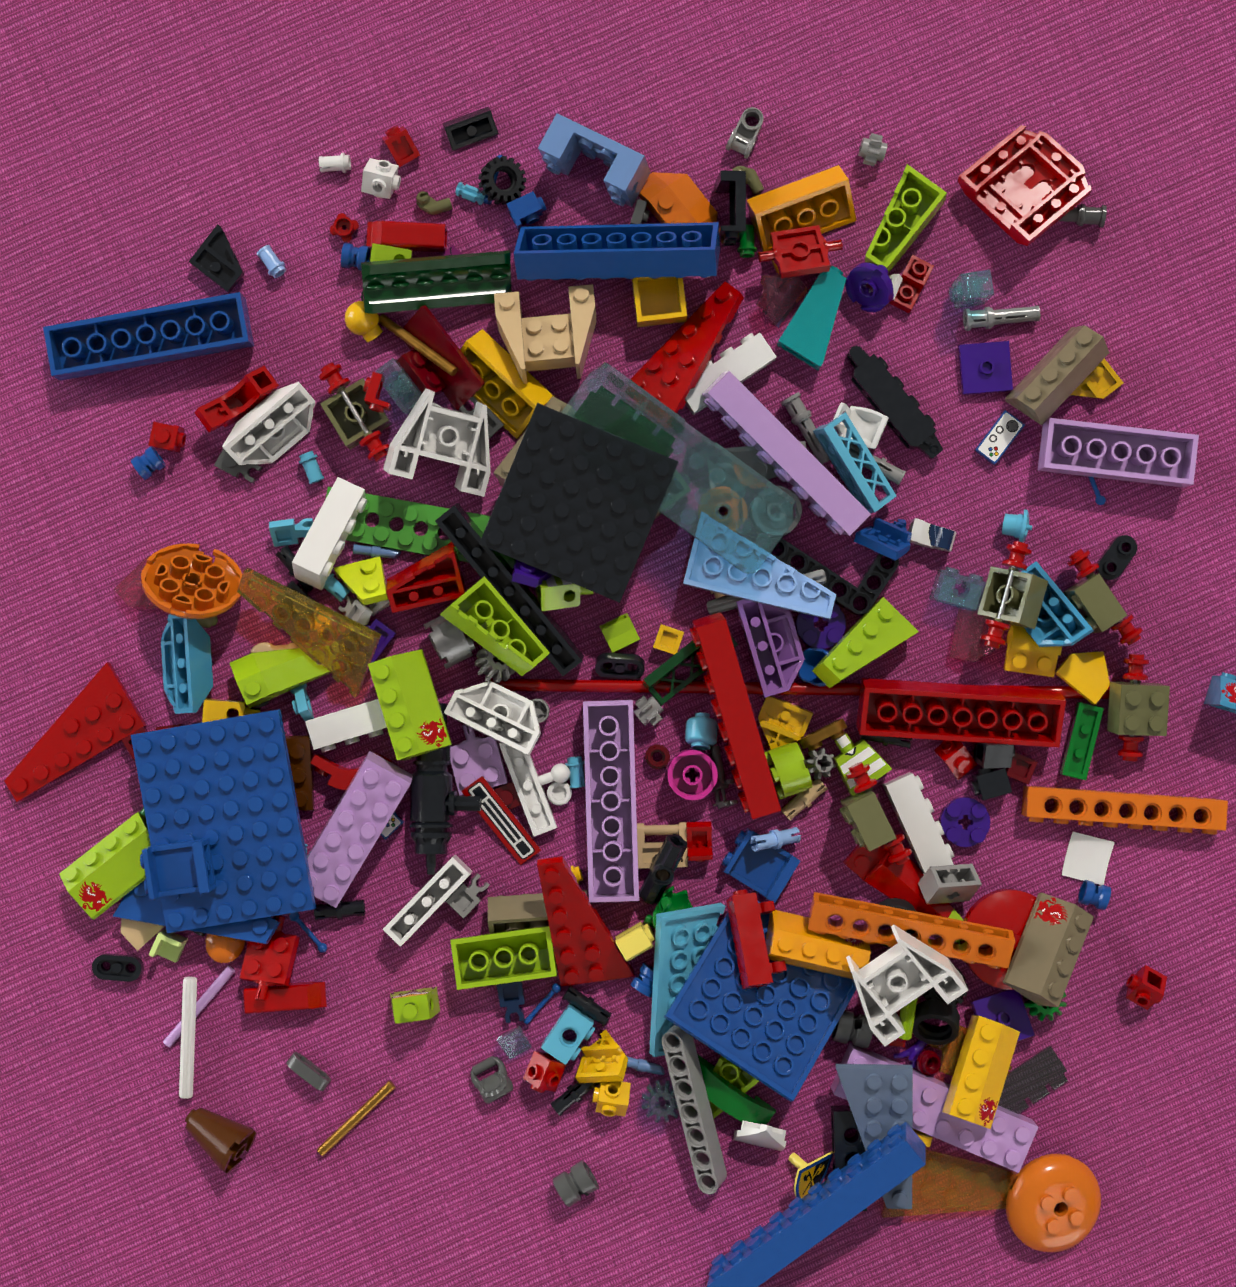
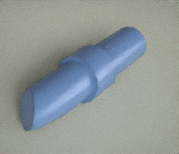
M354 544L353 554L367 555L373 558L396 559L401 554L399 550L382 548L381 546Z
M627 1056V1067L644 1073L665 1075L662 1066L647 1062L644 1059H635Z

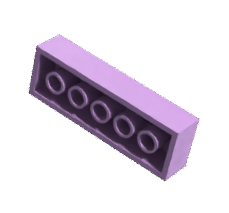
M1049 418L1042 426L1038 471L1185 488L1194 485L1199 435Z
M368 752L307 855L315 897L335 908L338 906L409 788L413 778L412 774L375 753Z

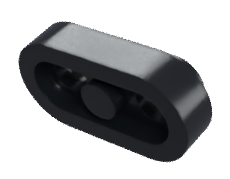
M1128 535L1116 537L1097 561L1099 568L1096 569V573L1100 574L1104 580L1118 578L1137 552L1136 541ZM1123 543H1126L1129 547L1127 552H1124L1121 548ZM1108 563H1112L1114 565V570L1112 572H1109L1107 570Z
M602 653L596 658L595 671L603 678L636 680L643 676L645 662L642 657L636 654Z
M105 953L95 958L92 963V971L97 978L102 980L131 982L142 975L144 964L139 957L134 955ZM104 962L110 963V970L104 968ZM129 963L135 966L134 972L128 969Z

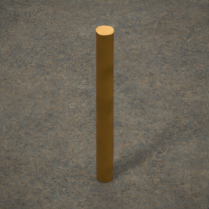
M382 314L379 317L381 325L449 375L454 376L457 373V367L386 315Z
M389 1080L317 1148L318 1153L324 1156L396 1088L395 1085Z

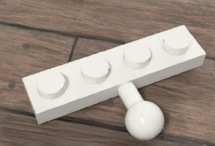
M499 743L533 836L557 828L542 785L553 781L557 783L566 782L570 778L569 767L559 763L553 766L551 772L538 776L531 755H526L503 743Z

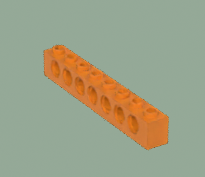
M1023 785L1021 815L1029 817L1030 822H1044V818H1051L1053 823L1069 824V820H1078V825L1093 826V822H1103L1104 827L1118 828V823L1128 824L1127 828L1143 829V825H1151L1152 830L1168 831V827H1177V832L1192 833L1194 828L1202 829L1203 834L1217 835V830L1226 831L1228 801L1211 798ZM1052 798L1055 803L1054 809L1047 812L1044 807L1045 802ZM1077 800L1079 810L1072 814L1069 806L1072 801ZM1102 802L1104 811L1100 815H1096L1094 807L1097 803ZM1123 804H1126L1129 809L1128 814L1121 817L1119 809ZM1147 806H1151L1153 808V815L1147 819L1144 816V810ZM1175 807L1178 815L1176 819L1171 820L1169 812ZM1200 809L1202 811V818L1196 822L1194 820V813Z
M818 892L813 894L808 917V930H812L817 934H834L842 939L854 938L862 940L867 944H885L890 948L898 943L892 928L882 930L879 927L882 925H896L904 931H916L914 934H911L913 937L943 954L948 959L952 957L970 964L982 963L996 969L1001 967L1009 968L1015 944L1013 930ZM833 915L841 917L839 920L830 919ZM858 920H863L866 922L863 925L855 924V922ZM932 935H939V936H941V937L938 938V939H930V938H929V937L932 936ZM960 939L965 940L963 944L954 943L955 941ZM984 944L990 945V947L987 949L979 948Z

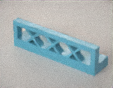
M846 412L828 424L821 425L813 430L850 493L870 513H875L896 497L895 492ZM841 421L847 428L846 437L839 436L834 429V426ZM850 443L858 446L860 450L858 459L851 457L849 453ZM863 464L869 465L872 469L871 480L864 478L862 475ZM876 485L882 486L887 494L880 501H878L874 494Z

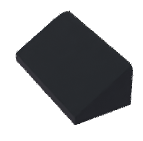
M489 107L443 123L453 151L499 134Z

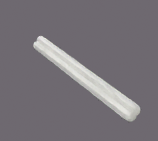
M184 977L179 1080V1097L183 1099H189L193 1096L197 998L196 977Z

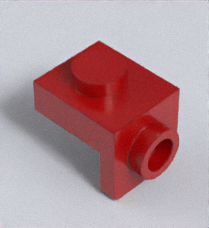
M372 372L371 378L367 377L363 391L366 392L364 401L367 405H370L369 409L378 413H383L384 410L391 411L392 406L390 403L379 400L385 378L383 374Z
M944 740L934 750L957 780L977 766L975 760L960 741Z
M711 821L686 822L688 860L696 862L712 860Z

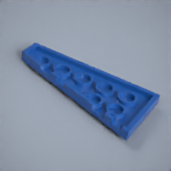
M144 881L124 896L113 914V917L166 926L161 898L150 900L149 894H146L144 889ZM264 917L191 929L189 931L268 945L280 922L272 917Z

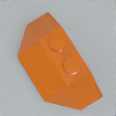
M652 172L638 195L641 200L647 202L648 209L660 224L709 223L717 221L718 212L688 174Z

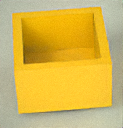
M636 277L632 279L637 327L686 322L687 310L683 278L660 277L653 279L650 277Z

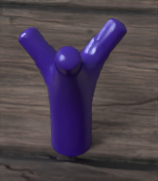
M918 1039L909 1049L893 1054V1058L909 1057L908 1060L911 1061L912 1068H915L917 1058L927 1043Z

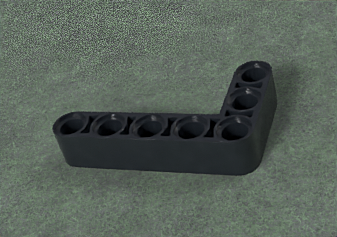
M780 537L769 540L764 548L765 551L772 554L770 552V545L772 543H779L783 548V552L775 557L790 566L792 557H800L803 560V567L797 571L802 574L823 569L827 581L821 585L832 591L835 583L841 584L844 587V594L841 597L836 596L835 603L854 615L867 613L871 609L899 565V559L896 561L891 559V567L889 569L883 568L880 560L884 555L879 553L873 559L858 584L854 586ZM870 576L876 577L879 585L875 590L867 586V579ZM856 597H861L865 601V607L861 611L856 610L853 606V601Z

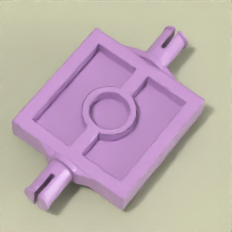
M463 725L466 740L459 745L450 747V761L459 796L464 795L461 791L481 776L485 778L492 788L508 783L498 741L491 737H475L474 729Z

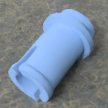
M270 245L262 247L257 252V256L260 257L267 267L270 276L278 278L286 272L285 263L278 259Z

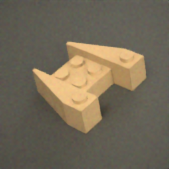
M593 284L568 287L570 314L522 318L519 291L494 294L498 331L523 384H527V371L576 367L577 379H581L597 322Z

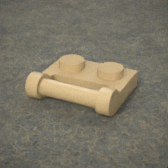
M679 822V824L644 825V823H637L638 869L651 868L652 858L659 853L664 843H645V835L679 834L687 842L686 822ZM687 848L677 867H688Z

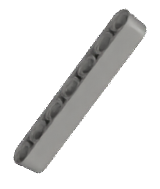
M674 1024L663 1035L662 1046L697 1185L703 1193L714 1194L726 1180L727 1171L693 1036Z

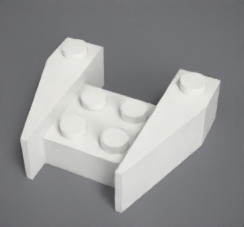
M425 388L390 443L383 470L388 474L413 479L419 455L457 464L460 467L454 487L462 492L484 497L491 473L487 405L476 402L473 415L432 405L435 392Z
M892 925L891 928L898 943L861 969L850 956L846 957L870 1030L884 1047L905 1034L900 1017L896 1012L934 987L948 1005L968 991L962 975L946 956L896 925Z

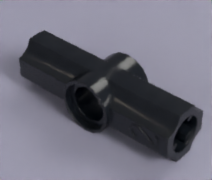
M676 834L667 835L659 853L652 858V866L639 890V897L645 903L651 905L659 903L667 885L671 884L674 880V872L687 848V842L681 836Z

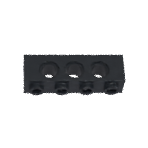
M831 1106L832 1152H834L832 1157L833 1170L836 1168L841 1170L847 1165L845 1158L848 1154L855 1153L861 1155L866 1150L850 1106ZM849 1128L856 1129V1134L852 1138L844 1137L845 1131Z

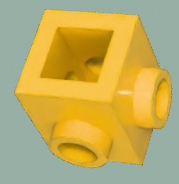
M622 1081L600 1082L599 1087H594L592 1102H596L595 1112L602 1113L608 1117L615 1115L625 1117L629 1104L631 1083Z

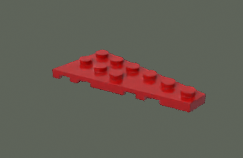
M725 281L623 386V389L671 429L676 422L674 420L676 414L686 404L685 398L690 389L695 388L711 359L713 347L721 341L723 337L721 333L724 327L732 321L744 297L741 292Z
M107 662L4 780L16 802L23 800L99 755L141 727L147 726L110 662Z
M563 856L538 859L537 868L561 987L635 977L634 969L623 957L613 940L612 934L597 910L590 904L585 891H582L578 885L575 875Z

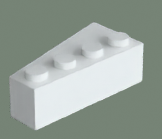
M337 477L292 561L296 579L319 590L323 589L338 556L345 546L348 534H351L355 528L358 513H362L366 507L368 500L365 499V489Z

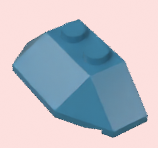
M1037 561L1028 566L1026 571H1021L1034 574L1048 581L1035 630L1024 627L1039 647L1072 646L1093 632L1092 627Z
M169 614L168 623L164 628L161 638L164 691L169 702L173 705L175 714L196 713L213 688L210 636L196 619H185Z

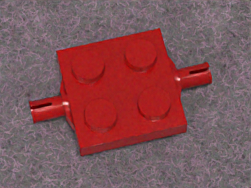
M819 225L776 231L770 234L772 250L758 252L759 263L773 260L778 267L781 279L828 272L831 266L828 252L842 250L843 244L841 239L827 242L821 234Z
M275 916V920L279 921L280 924L268 945L248 941L239 978L259 984L255 997L256 1000L266 1001L268 987L275 985L289 986L300 937L282 932L285 920L283 916Z

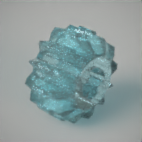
M656 1080V1088L648 1084L647 1090L649 1093H642V1099L646 1100L642 1103V1109H649L646 1113L648 1118L656 1114L655 1122L659 1123L660 1118L664 1117V1121L668 1123L669 1114L674 1118L678 1117V1113L675 1110H678L673 1086L669 1088V1080L665 1081L664 1086H661L660 1081ZM659 1097H664L666 1105L661 1106Z

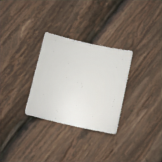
M1073 832L1068 845L1062 875L1104 885L1114 842Z

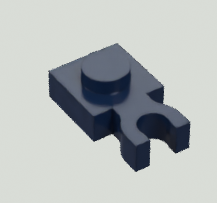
M522 981L497 984L500 1007H507L505 1012L506 1023H511L510 1014L517 1013L519 1020L524 1021V1010L520 1006L525 1004Z

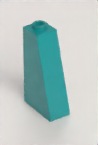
M834 266L830 267V271L819 274L777 343L778 347L817 371L824 362L846 282V277L842 276L843 272Z

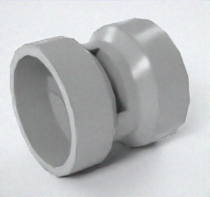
M536 698L531 700L535 704L538 722L545 721L550 713L549 705L542 699Z

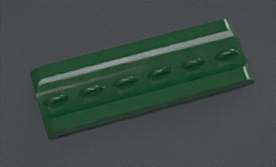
M510 250L361 262L364 312L370 314L418 310L424 305L431 309L495 303L494 294L512 292Z

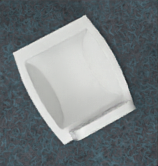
M841 402L834 419L843 412H846L867 448L876 449L889 417L868 408L850 406L849 408L845 403ZM843 422L834 426L838 430L839 436L846 437L847 428Z

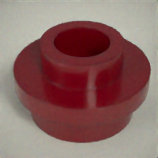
M655 744L647 749L645 759L651 768L661 769L669 763L670 754L665 746ZM655 752H660L662 754V759L660 761H655L653 759V754Z
M924 1050L920 1053L917 1059V1068L921 1074L931 1075L939 1070L941 1061L934 1051Z

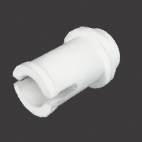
M341 153L340 156H319V167H322L320 168L321 173L328 171H342L346 173L347 170H351L350 155Z

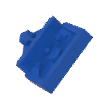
M875 517L873 526H868L856 532L854 542L896 561L910 550L912 533L907 531V523L904 519H897V521L889 523Z

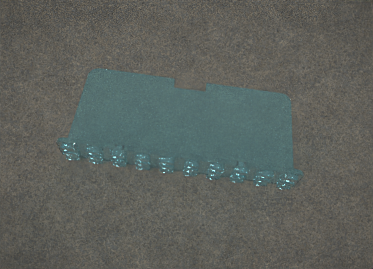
M605 362L592 369L561 412L611 434L624 433L626 440L678 461L658 511L743 573L752 574L759 570L796 519V501L717 442L714 443L685 422V419ZM726 507L728 510L727 515H720L719 508Z

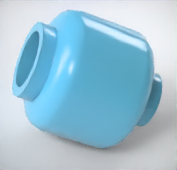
M703 712L695 713V717H691L686 721L685 741L691 745L692 749L710 750L711 746L717 743L718 725L715 719L710 718V714Z

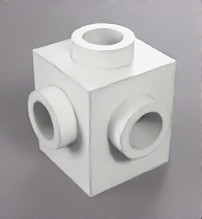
M370 158L363 170L361 192L372 194L378 198L390 199L394 190L398 191L400 187L399 165L391 164L386 160Z

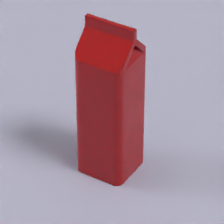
M397 221L367 222L366 246L372 247V243L412 251L445 252L447 250L446 224Z
M325 982L289 983V986L268 987L266 1001L255 999L258 985L247 986L243 990L245 1014L327 1007Z

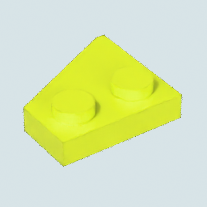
M374 557L334 568L336 576L343 580L347 588L357 595V598L364 606L389 600L381 557Z

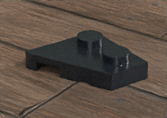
M217 224L189 260V263L230 294L244 276V272L222 227Z

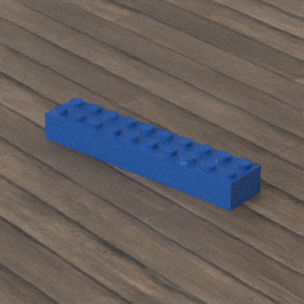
M907 1122L900 1126L896 1124L887 1132L886 1137L871 1142L867 1150L861 1155L855 1154L848 1160L847 1165L841 1170L839 1168L833 1170L828 1175V1179L822 1184L819 1182L814 1184L803 1198H795L784 1212H776L765 1226L759 1225L753 1229L750 1237L742 1241L740 1239L734 1243L730 1249L731 1251L727 1254H719L711 1262L712 1266L709 1272L707 1287L760 1286L925 1166L926 1145Z

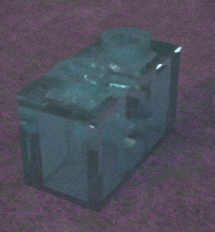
M990 270L960 274L951 284L952 287H949L950 301L954 302L955 309L985 304L994 295Z
M392 358L375 372L383 374L385 378L383 387L401 411L409 415L422 393L398 361Z
M945 567V570H938L929 599L978 613L986 582L983 581L984 577L976 574H969V577L959 574L960 570L951 567ZM962 583L961 587L965 589V592L958 594V590L954 588Z

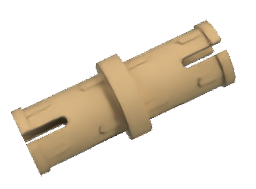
M820 779L814 780L812 788L797 793V796L784 807H781V811L790 821L804 808L811 807V803L828 790Z

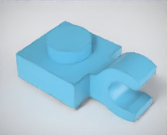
M306 518L298 524H295L294 519L269 522V531L274 547L299 544V538L306 537L313 524V519Z
M307 683L290 690L295 696V700L292 701L295 714H300L304 721L314 719L310 698L306 691Z

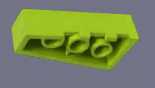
M907 164L865 255V262L883 265L889 273L943 206L947 192Z
M485 576L440 613L442 617L521 676L533 669L550 653Z
M882 597L853 625L816 665L812 672L831 688L902 644L919 631Z

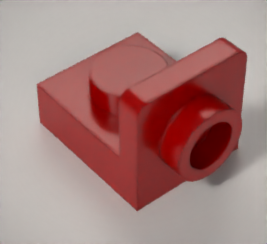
M396 125L385 131L386 136L382 140L388 147L396 164L399 165V168L420 156L404 126L399 128Z
M153 421L148 446L179 453L180 448H183L186 442L184 428Z

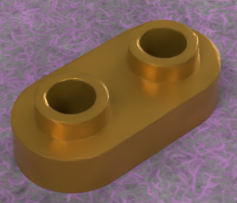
M843 718L838 719L802 737L799 742L803 749L808 748L809 751H812L823 745L822 740L828 737L834 740L844 735V729L847 728V725Z

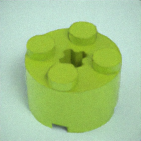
M797 742L788 743L765 752L768 766L771 767L770 773L773 783L777 784L774 787L779 800L813 787L809 770L804 764L803 760L805 759Z

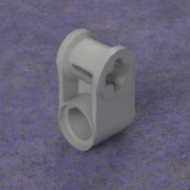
M751 107L742 113L725 147L726 150L732 149L743 154L747 160L755 146L763 124V114L758 108ZM748 117H755L758 120V124L756 126H749L745 120Z

